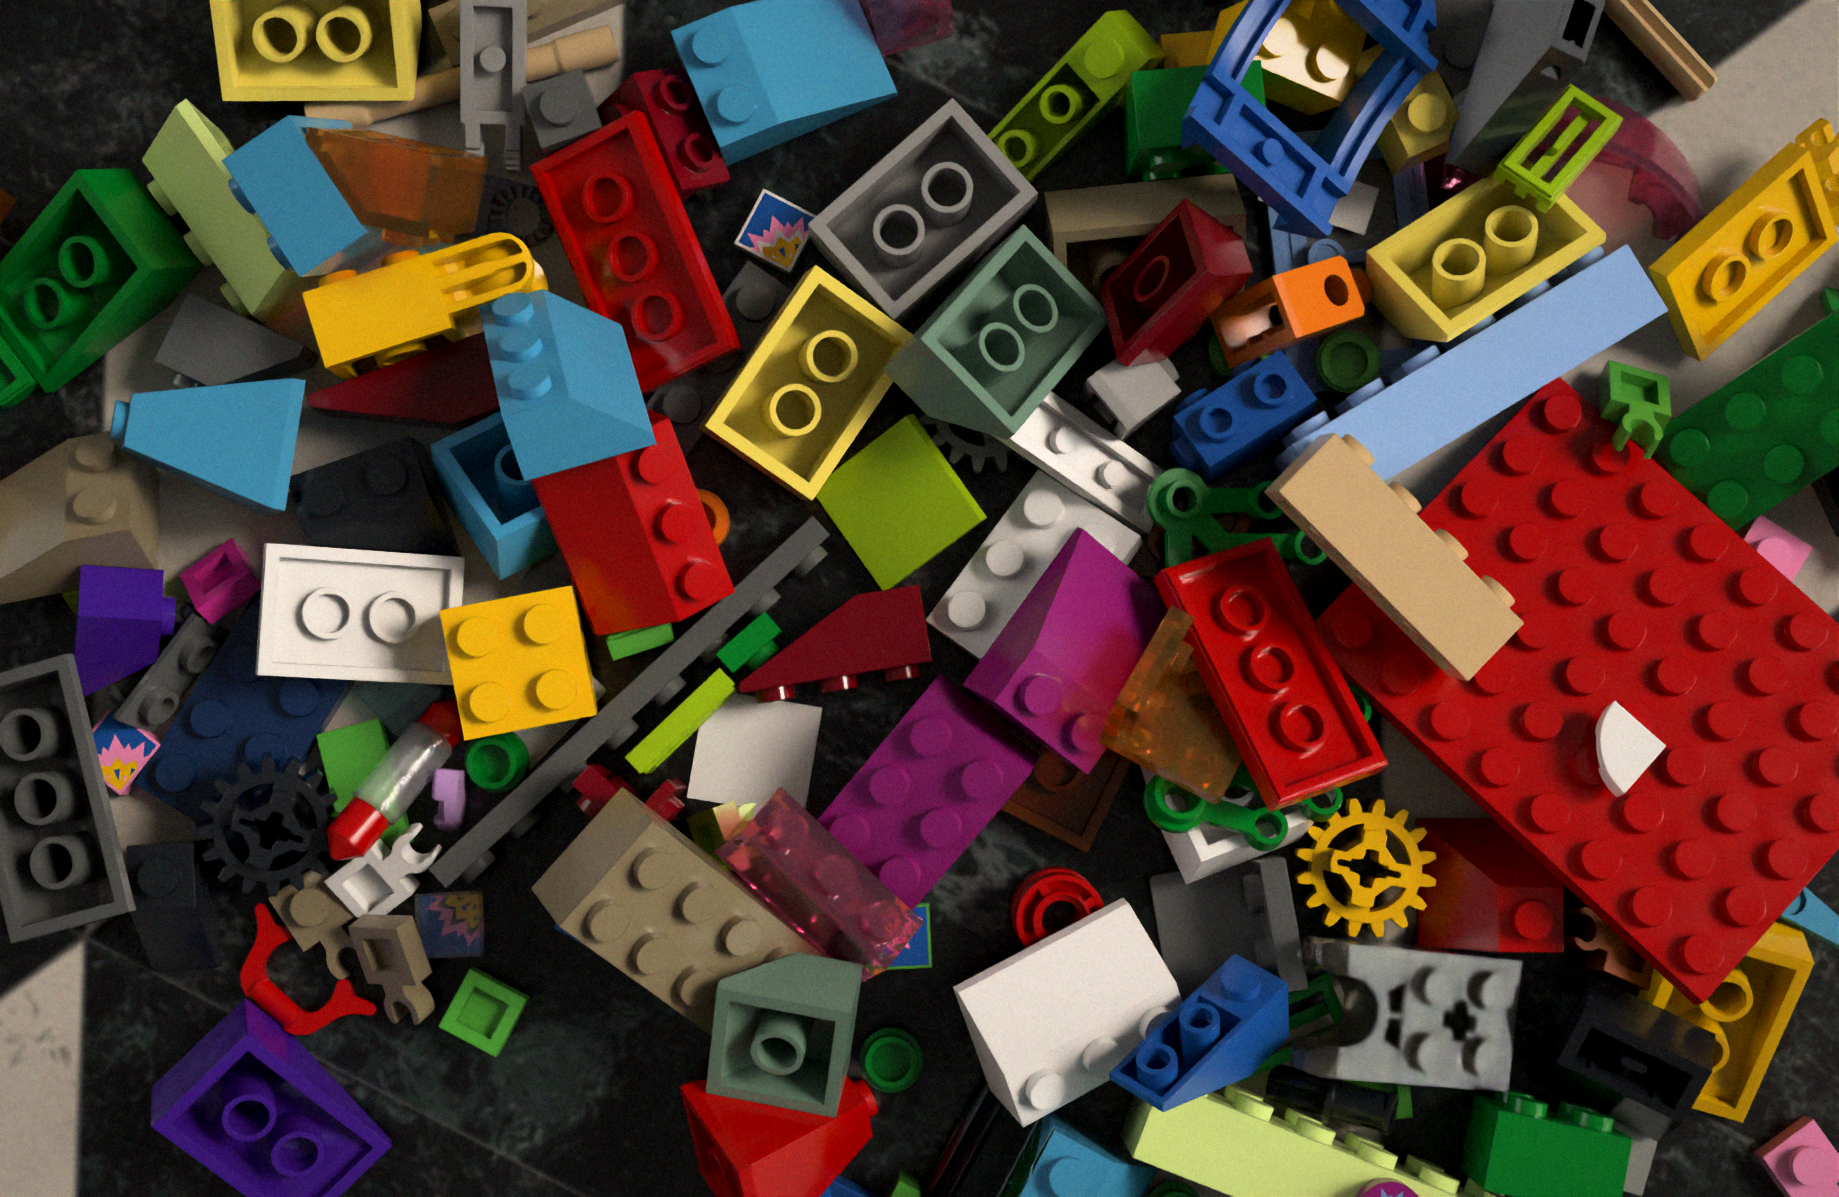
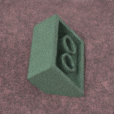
M1023 224L983 257L882 370L927 416L1008 440L1026 422L1106 326L1108 321L1104 307Z

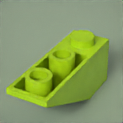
M1127 10L1107 11L987 136L1025 179L1031 183L1120 104L1131 72L1155 70L1168 54Z

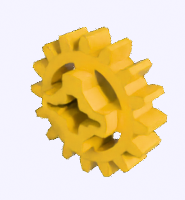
M1347 798L1345 815L1340 816L1336 812L1330 820L1326 821L1327 825L1323 829L1311 826L1306 834L1314 840L1311 848H1295L1294 855L1308 861V870L1295 874L1294 880L1300 884L1312 885L1313 891L1305 897L1303 902L1308 908L1317 907L1321 904L1326 906L1321 922L1331 927L1343 917L1345 918L1344 927L1347 935L1356 937L1362 923H1367L1373 936L1377 938L1383 937L1385 920L1390 919L1398 927L1404 929L1408 926V922L1403 910L1408 905L1422 911L1426 908V903L1416 893L1419 886L1432 887L1436 885V879L1422 873V865L1437 859L1436 853L1418 849L1417 843L1424 838L1427 831L1424 827L1420 826L1406 830L1403 826L1407 821L1409 812L1404 808H1398L1389 817L1384 816L1385 803L1382 799L1373 798L1369 804L1368 811L1362 812L1357 798ZM1360 824L1359 828H1356L1355 838L1339 849L1328 847L1338 833L1348 827ZM1386 830L1400 843L1406 858V864L1396 862L1386 848L1388 837ZM1366 849H1370V860L1379 863V866L1391 870V874L1377 873V875H1366L1363 884H1359L1360 875L1351 871L1347 866L1337 864V861L1339 859L1352 861V858L1363 859ZM1323 870L1335 873L1344 886L1343 904L1337 901L1327 888L1323 877ZM1390 886L1401 887L1399 892L1389 902L1380 907L1370 909L1374 905L1376 895Z

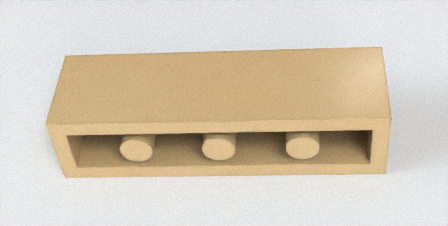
M1336 433L1319 435L1264 493L1448 677L1469 681L1524 624L1510 609L1515 603L1514 598L1495 579L1488 575H1484L1480 579L1463 562L1468 557V552L1451 534L1441 528H1438L1435 532L1431 530L1417 515L1422 507L1416 498L1395 481L1387 485L1370 468L1375 460L1358 440L1349 434H1345L1342 438Z

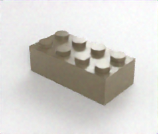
M623 786L531 888L560 928L711 1036L716 991L720 979L797 952L817 956L822 955L787 915Z

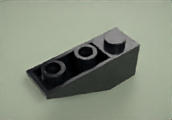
M1606 0L1492 1L1490 21L1479 55L1474 60L1470 70V83L1458 120L1454 123L1450 132L1449 148L1444 163L1483 178H1487L1586 62Z

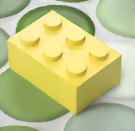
M815 265L803 274L698 428L799 499L812 501L894 382L882 369L913 334Z

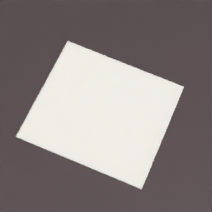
M735 693L698 729L687 798L722 804L735 800L736 806L755 803L758 805L759 810L804 817L822 708L785 701L757 704L756 696Z

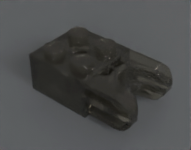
M1306 936L1304 938L1302 951L1303 966L1325 970L1339 981L1344 992V1008L1342 1017L1335 1027L1325 1034L1315 1037L1295 1038L1291 1051V1068L1317 1077L1500 1092L1509 1091L1522 961L1468 950Z

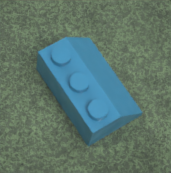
M544 289L526 294L520 292L509 293L501 296L493 303L479 306L502 419L524 481L656 444L621 324Z

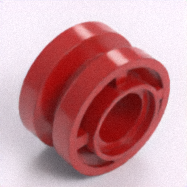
M1047 866L1031 872L1018 884L1010 903V918L1016 934L1024 947L1028 948L1105 906L1098 892L1080 873L1063 866ZM1060 900L1072 903L1073 914L1066 925L1057 929L1047 928L1042 925L1043 912L1051 903Z

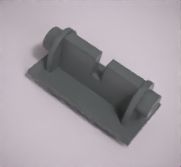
M182 600L179 606L175 608L173 636L160 635L157 662L108 686L107 690L110 696L104 703L115 712L113 718L127 725L155 734L161 724L175 713L179 701L200 673L208 668L230 631L215 623L211 625L195 609L194 605L186 600Z

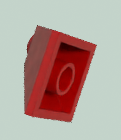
M1415 818V827H1424L1427 831L1424 838L1417 843L1418 849L1435 852L1437 858L1430 863L1422 865V873L1436 879V885L1432 887L1419 886L1416 893L1427 905L1424 911L1416 909L1417 946L1491 952L1564 953L1563 884L1502 826L1490 818Z

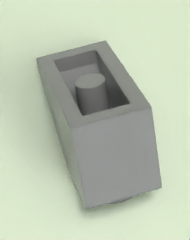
M1116 358L1086 380L1077 397V401L1097 424L1121 441H1125L1176 399L1181 390L1174 382L1180 377L1168 358L1163 361L1126 367L1118 362Z

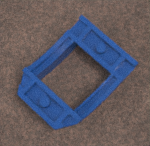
M1249 0L1215 53L1183 117L1181 150L1197 143L1279 214L1272 229L1318 240L1329 237L1333 226L1328 221L1338 199L1348 196L1365 159L1387 123L1424 75L1434 72L1439 62L1429 53L1428 32L1437 28L1436 4L1434 0H1333L1385 50L1338 107L1312 149L1240 85L1264 40L1292 1Z

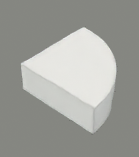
M1613 701L1604 709L1595 727L1600 776L1608 789L1616 797H1619L1626 793L1666 745L1616 701Z

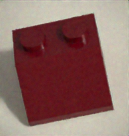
M1184 198L1099 286L1118 362L1126 367L1166 360L1182 343L1190 341L1198 333L1203 322L1225 300L1237 295L1243 288L1247 278L1253 273L1242 237L1187 198Z

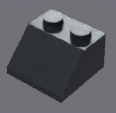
M411 436L290 477L289 490L309 546L462 557L441 493L436 487L434 472L426 448Z

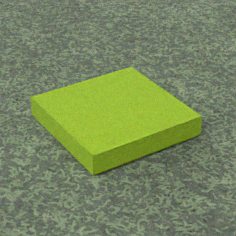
M914 414L905 416L831 473L816 494L819 502L882 590L895 587L987 518Z

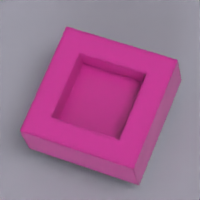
M233 538L227 540L179 575L195 609L211 625L230 611L243 606L252 595L261 590V580L247 553Z

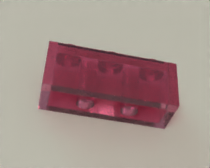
M779 787L753 806L714 851L825 957L864 964L861 982L887 970L924 923L782 787Z

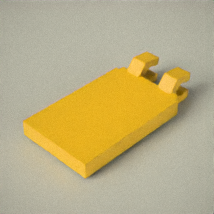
M1820 117L1795 137V144L1789 142L1648 267L1658 293L1669 310L1667 314L1683 353L1702 362L1839 240L1835 226L1839 225V132L1835 137L1830 121Z

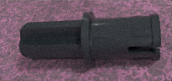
M1283 1064L1271 1069L1267 1079L1266 1097L1270 1101L1322 1115L1323 1122L1326 1124H1332L1335 1119L1382 1132L1383 1135L1387 1136L1393 1130L1398 1112L1399 1094L1387 1093L1344 1081L1343 1074L1335 1072L1332 1078Z

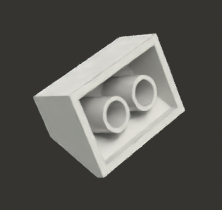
M1123 897L953 987L989 1088L1023 1128L1109 1081V1072L1182 1004L1176 981L1130 904Z

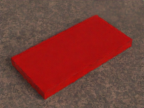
M634 110L529 166L588 309L622 325L642 396L743 348L644 112Z
M1270 536L1175 565L1158 573L1153 581L1269 813L1377 774L1388 765L1378 742Z

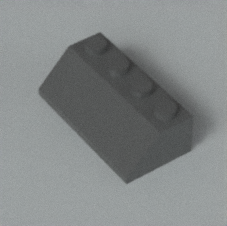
M63 654L0 673V901L11 943L57 933L136 910L73 654Z

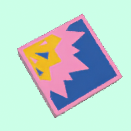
M109 708L94 726L92 732L105 784L120 796L128 795L136 786L134 782L148 760L161 746L159 744L161 739L151 732L117 721L113 718L115 712Z

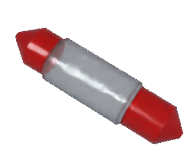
M456 698L432 703L416 722H412L356 788L353 792L352 800L327 828L329 853L333 860L363 858L389 826L395 825L433 778V771H436V768H441L453 754L452 749L463 737Z

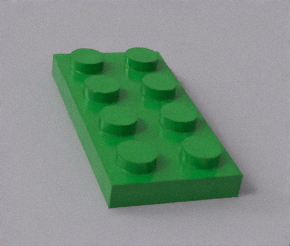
M1839 307L1671 418L1663 430V437L1654 452L1673 478L1734 532L1839 466Z

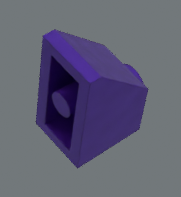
M81 565L73 655L84 697L157 662L160 635L173 636L176 598L163 596L164 570Z

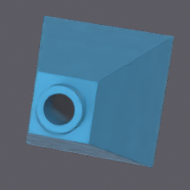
M287 378L134 393L129 398V402L116 400L109 439L122 441V451L256 514L272 516L285 511L306 380Z

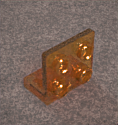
M1171 605L1116 699L1098 743L1207 802L1218 804L1236 773L1242 757L1194 661L1190 659L1195 647L1184 642L1195 617Z

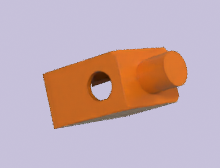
M1338 255L1271 276L1235 295L1233 298L1224 301L1209 317L1229 369H1233L1254 359L1269 356L1279 349L1282 351L1310 341L1363 317L1364 305L1370 301L1372 296V286L1364 271L1359 268L1350 269L1347 260ZM1277 304L1284 323L1274 327L1270 321L1269 312L1271 307Z

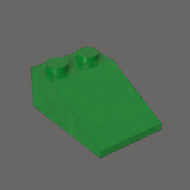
M130 168L77 169L0 262V332L45 393L55 392L167 308L204 265L196 257L184 238Z

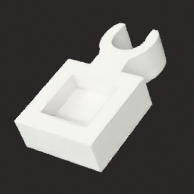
M414 823L406 827L394 842L391 850L379 838L363 858L347 859L330 873L324 883L357 919L364 914L386 915L415 892L421 883L412 873L417 874L427 870L441 853L442 847L438 844L427 854H421L413 850L410 840L423 827L421 823Z

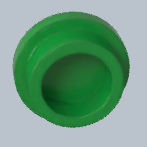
M513 732L473 739L466 749L464 759L465 768L471 781L480 789L491 793L506 792L519 785L525 778L530 763L525 743Z
M884 1027L870 1034L862 1044L859 1054L860 1071L868 1084L879 1091L887 1093L903 1091L918 1079L922 1071L923 1053L921 1046L911 1033L902 1028Z

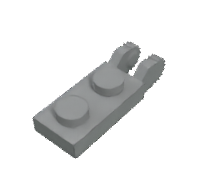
M460 0V123H465L466 168L482 172V165L485 163L486 155L485 143L483 142V124L506 125V138L503 146V163L506 166V173L521 174L523 160L522 126H525L527 123V107L520 89L527 86V0Z

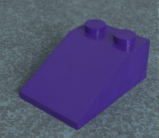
M246 998L152 1086L151 1127L246 1197H340L392 1147L391 1139L291 1033L284 1031L281 1025Z

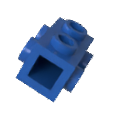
M1281 349L1264 360L1257 358L1237 366L1229 374V382L1211 393L1206 388L1200 389L1188 396L1177 406L1175 410L1177 414L1173 416L1171 439L1173 441L1169 442V449L1180 468L1196 472L1204 484L1209 486L1273 446L1280 439L1290 434L1293 429L1312 418L1317 398Z

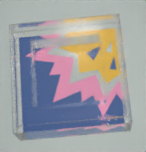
M483 890L418 893L414 895L415 924L427 959L472 957L485 954Z

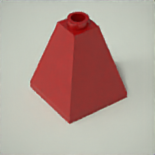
M846 1076L836 1118L706 1093L707 1080L690 1081L680 1086L700 1173L716 1197H820L872 1138L870 1118L878 1114L876 1100L863 1079L852 1082L848 1076Z

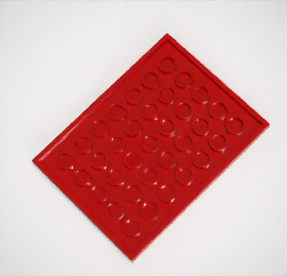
M1558 377L1544 385L1418 514L1433 532L1438 528L1447 531L1466 549L1468 557L1463 562L1480 579L1484 575H1488L1500 583L1512 595L1515 603L1510 609L1524 622L1469 681L1448 677L1354 582L1314 622L1345 681L1360 688L1369 697L1373 708L1695 1006L1704 1003L1839 849V623L1652 458L1645 459L1644 451L1632 440L1628 439L1622 451H1617L1612 444V436L1617 427L1609 420L1600 418L1598 410L1563 379ZM1613 701L1621 705L1666 745L1626 793L1619 797H1616L1602 780L1598 770L1600 764L1596 751V724L1604 709Z

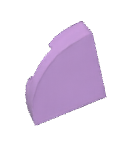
M436 768V771H433L432 798L439 801L438 813L433 820L439 831L463 834L470 779L467 770Z

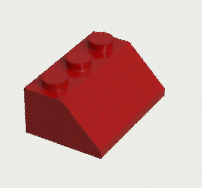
M647 409V413L656 440L655 445L530 480L592 632L597 636L680 622L735 592L670 418Z

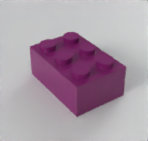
M940 673L809 829L806 835L907 918L1026 780L1040 756Z

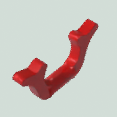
M260 903L256 905L257 936L241 969V987L246 996L256 1002L281 1025L284 1031L293 1035H308L317 1032L345 1015L362 1014L371 1016L378 1012L379 1006L376 1002L356 995L354 984L349 978L337 982L331 999L318 1011L302 1009L270 980L266 964L270 955L277 947L295 938L286 925L279 924L269 904Z

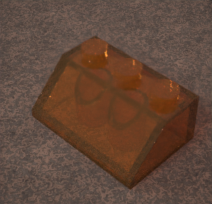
M308 127L306 135L307 144L360 223L383 229L382 241L406 247L422 248V244L438 245L439 241L454 243L455 235L475 232L489 156L369 129Z

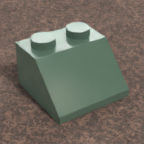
M797 952L720 979L716 991L706 1093L836 1118L849 1068L864 964Z

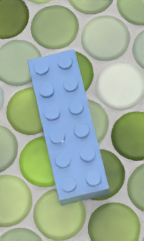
M1628 244L1609 255H1606L1602 247L1598 246L1550 277L1548 281L1553 288L1545 280L1496 311L1495 313L1499 321H1496L1494 316L1490 315L1448 343L1442 342L1441 344L1446 353L1441 355L1437 346L1433 345L1403 363L1400 368L1387 375L1392 382L1391 386L1386 388L1381 378H1378L1354 392L1345 401L1334 407L1339 415L1336 419L1331 421L1326 412L1323 411L1299 425L1290 434L1280 439L1286 450L1271 461L1279 475H1281L1319 435L1336 433L1342 438L1345 434H1349L1371 453L1375 462L1370 468L1385 482L1669 310Z

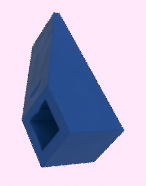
M1234 953L1109 1072L1110 1080L1158 1110L1165 1112L1249 1077L1289 1037L1288 982Z

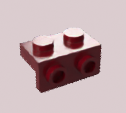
M676 66L633 73L597 107L603 127L634 110L645 113L682 203L696 191L720 187L730 179L725 162L686 70L683 67Z
M606 763L589 764L572 783L583 794L576 802L577 805L592 820L622 786L668 823H671L685 807V804L677 797L687 786L678 778L667 779L647 801Z

